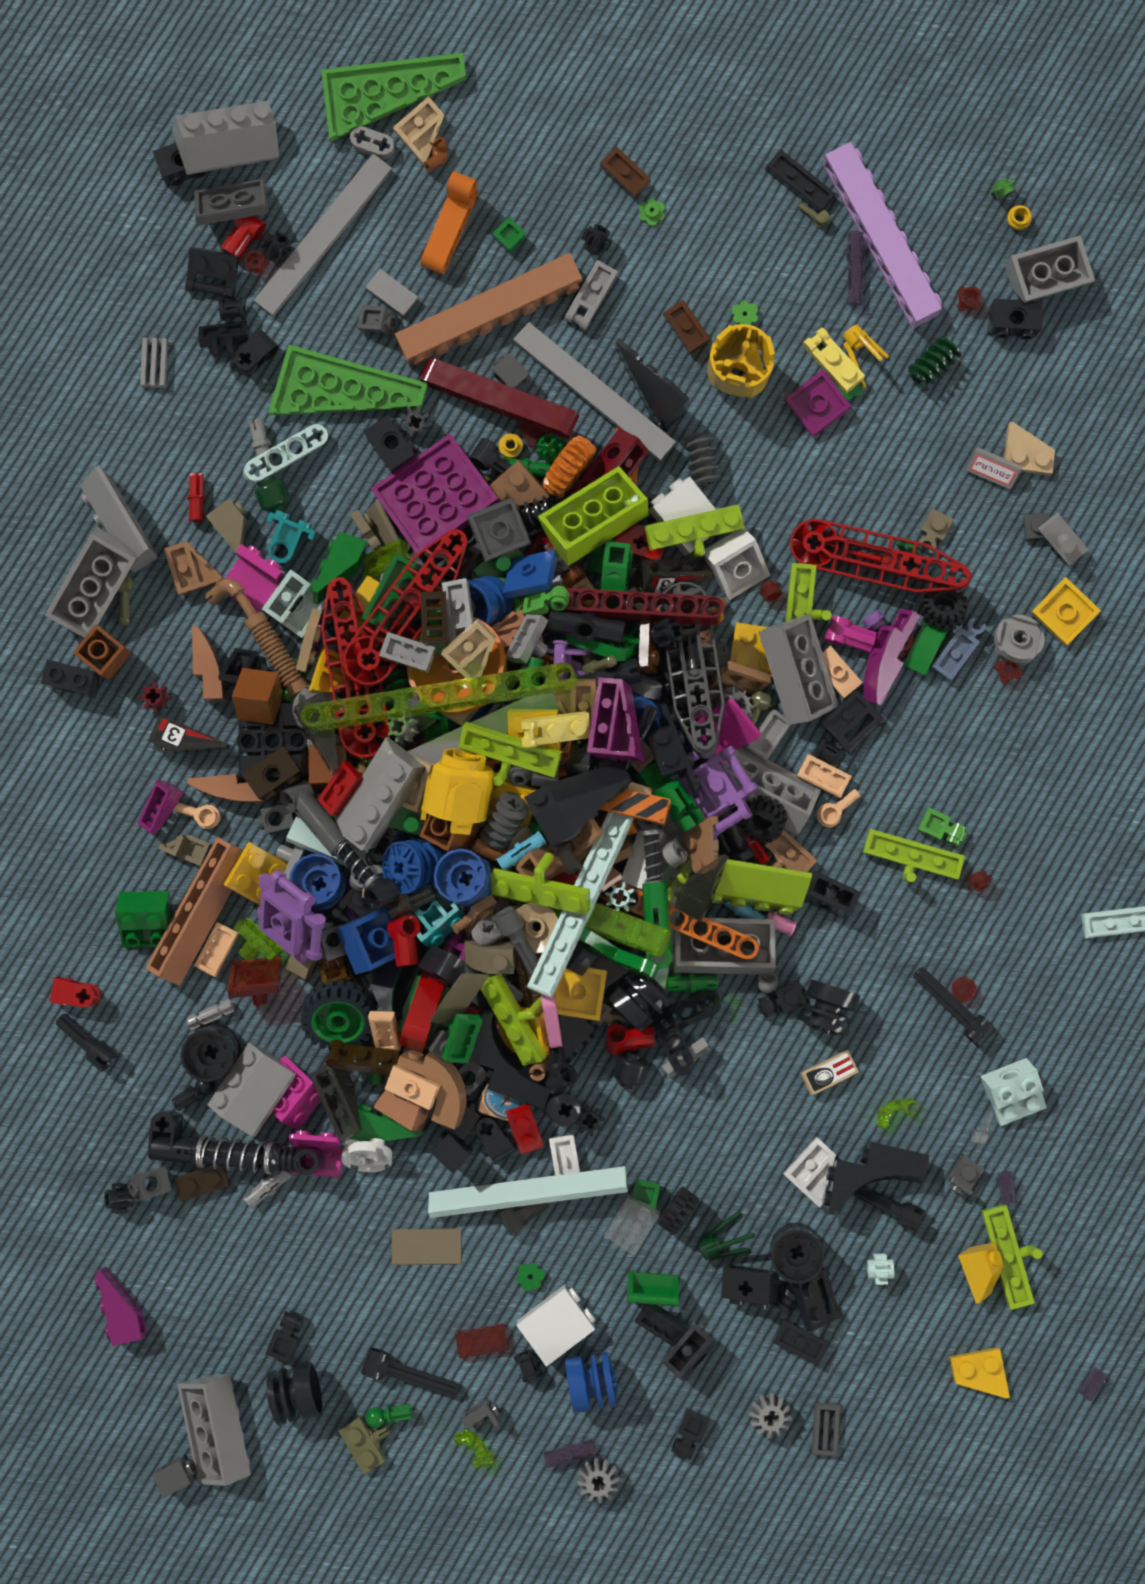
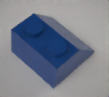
M390 905L336 928L355 975L373 970L395 959L394 939L390 937L387 930L389 921L395 918Z

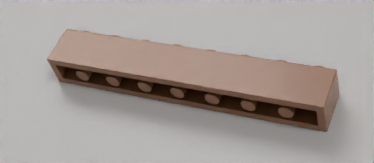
M567 253L395 333L396 340L408 365H421L428 360L427 358L435 354L437 356L445 354L452 346L457 344L459 346L464 345L478 334L482 336L490 333L495 326L500 324L507 325L521 314L529 315L537 309L536 307L543 304H553L558 300V297L564 294L572 295L582 287V276L571 254Z

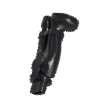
M731 809L718 816V823L732 814ZM737 823L717 835L718 838L716 840L719 841V849H722V856L720 858L742 862L755 856L752 847L744 841L746 837L744 833L742 834Z

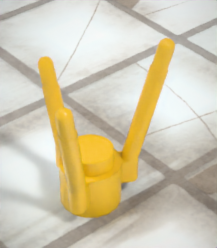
M858 324L852 326L843 334L846 340L843 346L847 350L851 361L859 369L860 367L852 348L859 350L865 346L878 361L883 360L882 356L885 359L889 358V355ZM864 380L861 381L862 388L866 387Z

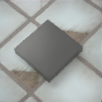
M513 497L466 516L485 562L531 544Z

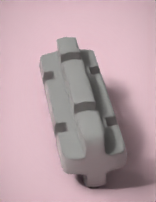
M227 999L220 1002V1006L216 1004L200 1011L199 1015L189 1016L187 1018L189 1028L194 1031L201 1028V1024L205 1026L223 1018V1014L227 1016L234 1013L235 1008L232 1001Z

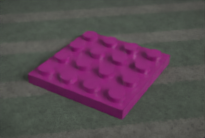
M448 434L370 488L416 554L448 531L453 529L462 531L470 524L466 517L467 515L500 502L451 434ZM439 543L432 547L429 551H433L434 549H436Z

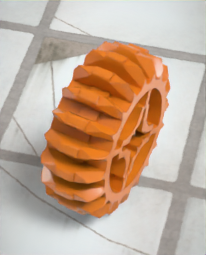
M580 435L576 436L559 453L546 473L543 487L549 494L561 499L575 487L595 456L596 447L591 441Z

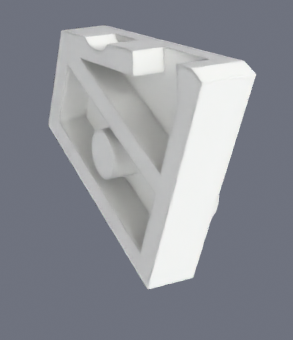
M816 1137L783 1174L820 1208L824 1191L829 1182L826 1180L828 1166H833L836 1154Z

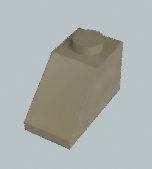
M228 498L206 515V517L236 553L241 544L245 546L248 522L244 515L247 512L238 501L233 504Z
M475 940L464 942L465 963L472 969L487 974H514L516 950L510 940H501L487 946L480 945Z

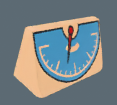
M487 1083L479 1098L478 1112L508 1121L506 1110L527 1103L488 1090Z

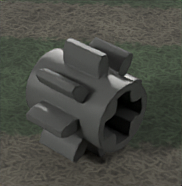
M420 405L416 409H411L410 406H407V415H400L402 419L406 420L401 425V428L405 429L408 427L410 429V436H412L414 431H418L422 435L423 426H430L429 422L424 421V418L428 417L429 413H422ZM411 416L420 417L418 425H415L414 422L409 423Z

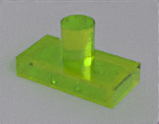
M398 539L366 554L364 576H370L374 579L380 576L381 573L384 574L395 553L406 558L407 542Z
M245 917L239 920L234 929L247 940L238 951L245 960L250 961L259 950L271 961L283 951V948L260 931V927L250 918Z

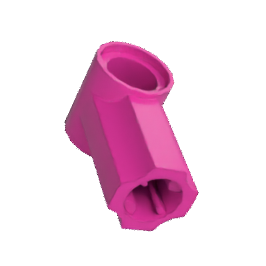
M832 616L824 640L834 645H847L870 653L875 643L877 632L856 626L846 618Z

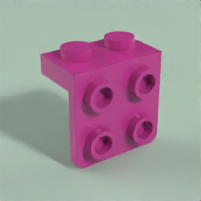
M241 544L236 551L240 557L225 579H234L244 587L243 592L258 613L262 611V607L285 575L281 571L282 566L272 559H269L267 562L260 557L262 553L255 547L250 545L247 548ZM229 596L230 598L238 602L235 596Z
M733 699L724 702L725 708L718 746L715 752L716 755L729 746H733L734 750L758 740L761 736L757 727ZM721 704L711 708L712 714H720ZM698 717L695 721L704 723L707 721V718ZM715 722L714 729L717 732L718 722ZM689 727L687 730L690 736H692L691 727ZM706 734L701 735L702 741L706 740Z
M283 1056L280 1061L297 1075L272 1113L282 1123L298 1130L306 1122L314 1108L321 1103L322 1099L313 1079L309 1078L290 1058Z
M296 1131V1134L289 1135L292 1147L318 1148L325 1157L322 1169L308 1176L340 1178L343 1145L340 1138L336 1137V1134L321 1133V1136H314L308 1131ZM307 1155L305 1163L310 1168L314 1166V1159L312 1156ZM295 1171L293 1173L290 1172V1174L303 1175L300 1173H295Z

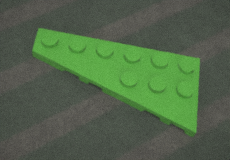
M463 53L322 69L330 142L350 134L356 127H365L426 99L428 96L430 97L467 80Z
M288 345L268 414L290 415L407 409V406H410L411 409H416L418 405L422 409L428 383Z

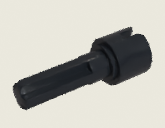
M637 658L619 661L615 668L571 678L596 679V687L598 677L623 679L629 685L642 682L640 673L630 674L629 670L638 667Z
M62 1014L56 1020V1025L86 1052V1060L98 1071H105L111 1066L109 1059L117 1058L118 1053L104 1040L96 1041L67 1014Z
M865 1186L855 1191L856 1198L895 1217L896 1224L914 1233L917 1231L925 1209L908 1201L901 1204Z

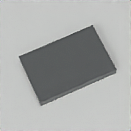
M265 179L194 191L197 226L269 213Z

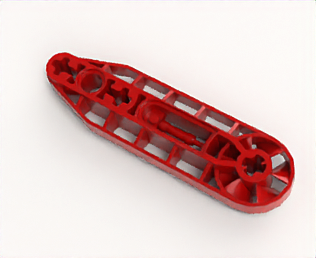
M810 519L802 522L794 529L790 538V548L793 557L798 563L817 565L816 570L912 593L962 590L971 581V572L965 565L926 543L821 519ZM809 524L811 526L812 532L809 531ZM833 527L842 529L840 537L837 536L836 530ZM829 528L830 531L824 537L822 533ZM845 530L866 534L864 542L843 538ZM869 535L889 539L888 548L867 543ZM813 539H818L820 547L816 546V549H811L809 541L813 542ZM898 541L914 545L913 552L908 553L891 549L892 542ZM839 544L844 545V550L841 556L836 555L839 549ZM826 545H830V546L836 547L835 550H830V549H825V548H826ZM849 546L882 553L884 556L882 558L881 555L869 554L859 550L858 552L851 551ZM916 547L928 548L937 554V558L934 559L915 554ZM848 554L856 555L857 558H864L876 561L878 563H881V565H876L846 557ZM817 556L820 557L821 564L818 563ZM941 556L950 562L939 560V557ZM833 561L832 570L822 568ZM914 561V566L921 568V564L926 563L923 575H919L920 569L912 568L911 572H908L904 564ZM837 562L856 566V575L835 571ZM931 566L939 567L941 575L936 578L930 577L927 572L928 568ZM860 568L881 572L880 581L859 576ZM946 568L950 569V575H956L957 572H961L962 577L966 578L961 579L960 583H956L955 577L948 576L947 581L943 580ZM884 573L906 578L904 586L882 582ZM908 579L929 583V589L906 587ZM932 584L942 586L944 588H932Z
M453 529L448 531L414 555L349 642L343 654L342 666L346 676L353 683L364 687H372L381 684L390 675L398 663L395 662L393 664V661L379 656L384 641L377 638V636L385 638L387 632L391 633L395 627L397 628L411 607L414 608V611L396 635L401 636L405 631L413 636L411 640H415L420 634L421 627L417 633L409 627L417 613L421 612L420 592L442 591L438 585L447 573L454 576L453 581L456 580L467 547L466 535L461 530ZM458 540V545H455L451 553H449L447 549L451 541ZM439 543V545L433 552L429 551L432 547ZM424 554L428 557V560L417 572L410 565ZM438 557L443 558L447 565L443 568L435 565L434 559ZM460 557L457 568L455 570L452 566ZM407 571L414 579L403 592L395 586ZM430 572L434 574L429 584L426 586L421 584L422 580H425ZM393 591L400 598L391 610L387 611L381 605L390 592ZM404 601L405 605L403 606L402 610L397 615V617L391 622L392 626L389 628L388 631L385 630L384 626L387 624V622L393 616L395 611ZM378 610L385 618L377 629L372 631L366 625ZM362 630L369 635L358 637ZM380 644L381 646L376 652L374 649ZM371 657V663H374V665L368 664L367 666L363 665L364 659ZM380 660L389 661V666L378 664ZM374 671L378 678L377 681H374L371 673H373Z
M338 577L333 579L328 585L321 627L340 741L345 751L357 759L370 760L375 756L382 744L376 741V736L383 739L390 737L388 736L390 732L389 725H387L388 717L382 683L375 685L379 686L382 704L371 705L370 687H364L366 698H360L359 691H361L360 685L353 683V691L356 692L357 699L351 700L348 678L342 666L343 654L349 644L346 642L344 629L349 628L352 640L358 632L356 617L362 616L365 610L351 584L346 579ZM342 588L344 601L339 602L337 589ZM353 599L357 603L359 609H354ZM329 602L332 609L331 614H327ZM342 611H347L351 614L348 619H340L337 615ZM326 621H334L336 637L325 639ZM360 633L358 637L369 635L367 633ZM338 644L340 661L329 663L327 645ZM372 658L364 659L363 665L371 663ZM342 668L344 685L333 686L331 669ZM336 692H346L349 709L338 711L335 698ZM359 707H367V708H368V709H358V710H356V711H353V709L359 708ZM383 709L384 717L376 711ZM360 714H363L364 721H361ZM339 716H346L340 726ZM381 720L383 723L375 729L373 724ZM362 730H367V733H369L368 738H362ZM368 747L370 753L369 755H367L366 748Z

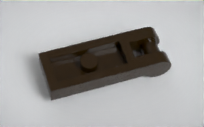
M334 1039L330 1042V1053L327 1055L325 1063L328 1067L334 1069L390 1076L393 1066L398 1063L399 1050L345 1044L341 1040Z

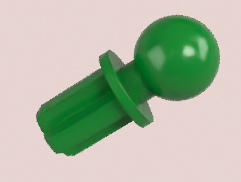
M410 1404L393 1407L386 1405L385 1411L379 1407H373L366 1414V1422L372 1428L381 1427L385 1421H388L389 1426H391L393 1422L410 1420L412 1418V1408Z

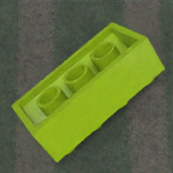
M618 466L538 516V519L553 548L569 566L606 543V541H609L649 516L648 499Z
M718 858L719 864L722 863L719 869L722 865L723 868L711 900H707L708 902L721 903L726 901L731 902V905L735 907L751 905L755 906L754 909L760 911H768L769 908L776 909L778 913L791 915L802 908L812 879V873Z

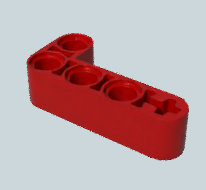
M424 973L421 974L402 1029L400 1046L424 1052L432 1026L429 1020L438 1008L445 984L441 981L435 980Z

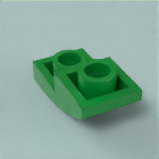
M924 622L903 666L927 675L948 631H944L943 627H940L939 631L935 630V625L931 628L928 626V622Z

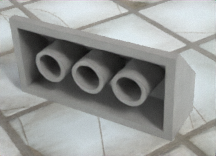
M268 101L175 116L172 133L187 175L279 158L276 122Z
M100 465L95 467L80 485L84 492L81 497L87 507L92 506L96 512L93 517L100 528L105 527L108 534L117 538L136 557L130 568L135 573L156 561L159 557L111 476Z
M96 527L90 534L45 616L85 638L93 627L99 624L136 557L117 538Z
M811 614L775 624L759 631L761 643L787 725L812 721L839 707Z
M386 737L362 775L364 779L336 818L343 837L361 851L376 848L425 769L423 764L389 737Z
M744 747L736 749L735 756L751 782H755L758 787L755 792L745 797V802L750 801L752 797L757 799L759 795H762L763 799L766 796H770V801L772 802L774 799H777V805L783 804V811H787L786 817L788 818L784 830L798 836L811 815L821 789L796 777V774L769 760L763 762ZM726 761L725 765L727 769L731 773L740 790H742V784L733 772L729 763ZM759 815V816H761L763 819L768 820V821L771 822V820H770L769 818H767L766 816Z
M676 917L675 926L682 925L685 917ZM707 918L754 938L759 945V950L752 959H743L675 930L674 973L773 975L775 971L774 919ZM698 921L694 925L695 933L699 936L705 935L708 931V925L704 921ZM721 931L717 935V941L721 945H728L731 942V934L728 931ZM747 940L742 942L740 950L744 955H751L755 951V945Z
M215 1374L178 1383L177 1386L197 1483L227 1486L250 1476V1460L246 1454L245 1437L240 1425L239 1409L236 1405L233 1392L234 1384L230 1374Z

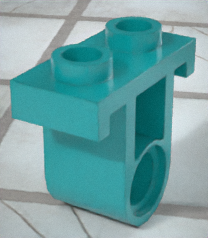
M276 510L275 514L270 512L266 520L270 524L272 520L279 522L268 552L272 560L278 564H284L292 558L302 532L309 535L307 540L312 541L316 531L312 530L313 525L299 520L298 523L290 521V515ZM277 545L286 546L288 549L287 556L277 558L273 552L274 548Z
M422 891L413 898L412 909L428 931L424 935L419 932L416 936L428 948L430 946L436 947L442 944L445 938L453 931L452 924L463 919L467 913L456 903L451 904L453 909L449 912L445 905L430 892ZM431 903L430 907L425 910L427 905Z

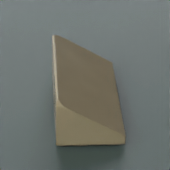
M380 501L374 502L366 511V514L374 524L372 529L381 543L383 551L386 555H390L402 549V544Z

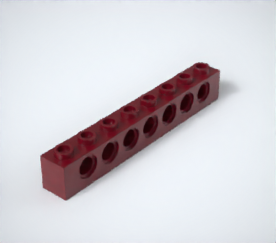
M619 428L567 498L618 466L630 477L649 452L648 448L637 436ZM542 529L524 553V556L554 550L544 529ZM558 556L555 574L558 573L565 563L560 556Z

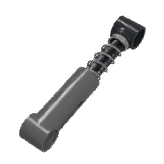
M302 780L280 792V799L285 809L291 813L295 812L332 856H337L338 859L343 860L344 866L351 869V875L357 876L358 883L363 884V889H365V901L372 910L379 911L399 899V890L394 881L390 878L383 879L377 876L378 874H373L370 866H367L362 861L363 857L360 858L355 853L356 849L353 850L350 847L351 842L343 837L338 824L315 799L314 791L307 781Z

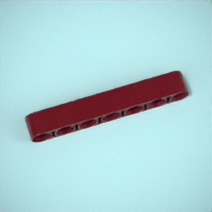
M434 358L428 359L419 381L428 383L429 388L565 439H570L580 416L575 411Z
M566 588L570 594V603L562 610L577 614L591 612L599 618L610 620L640 621L641 619H650L652 622H659V620L669 617L670 621L676 620L679 624L718 625L725 616L724 604L721 599L715 596ZM587 600L595 602L592 607L586 608L583 606V603ZM613 601L620 603L616 609H609L607 607ZM636 603H643L645 605L643 609L638 611L632 609V606ZM661 604H666L669 606V609L665 612H659L657 607ZM685 606L695 608L693 612L688 614L681 611ZM711 607H716L720 610L715 615H710L706 612Z

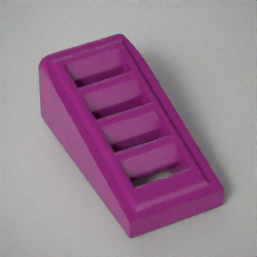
M156 780L137 824L152 835H156L184 792L170 782Z

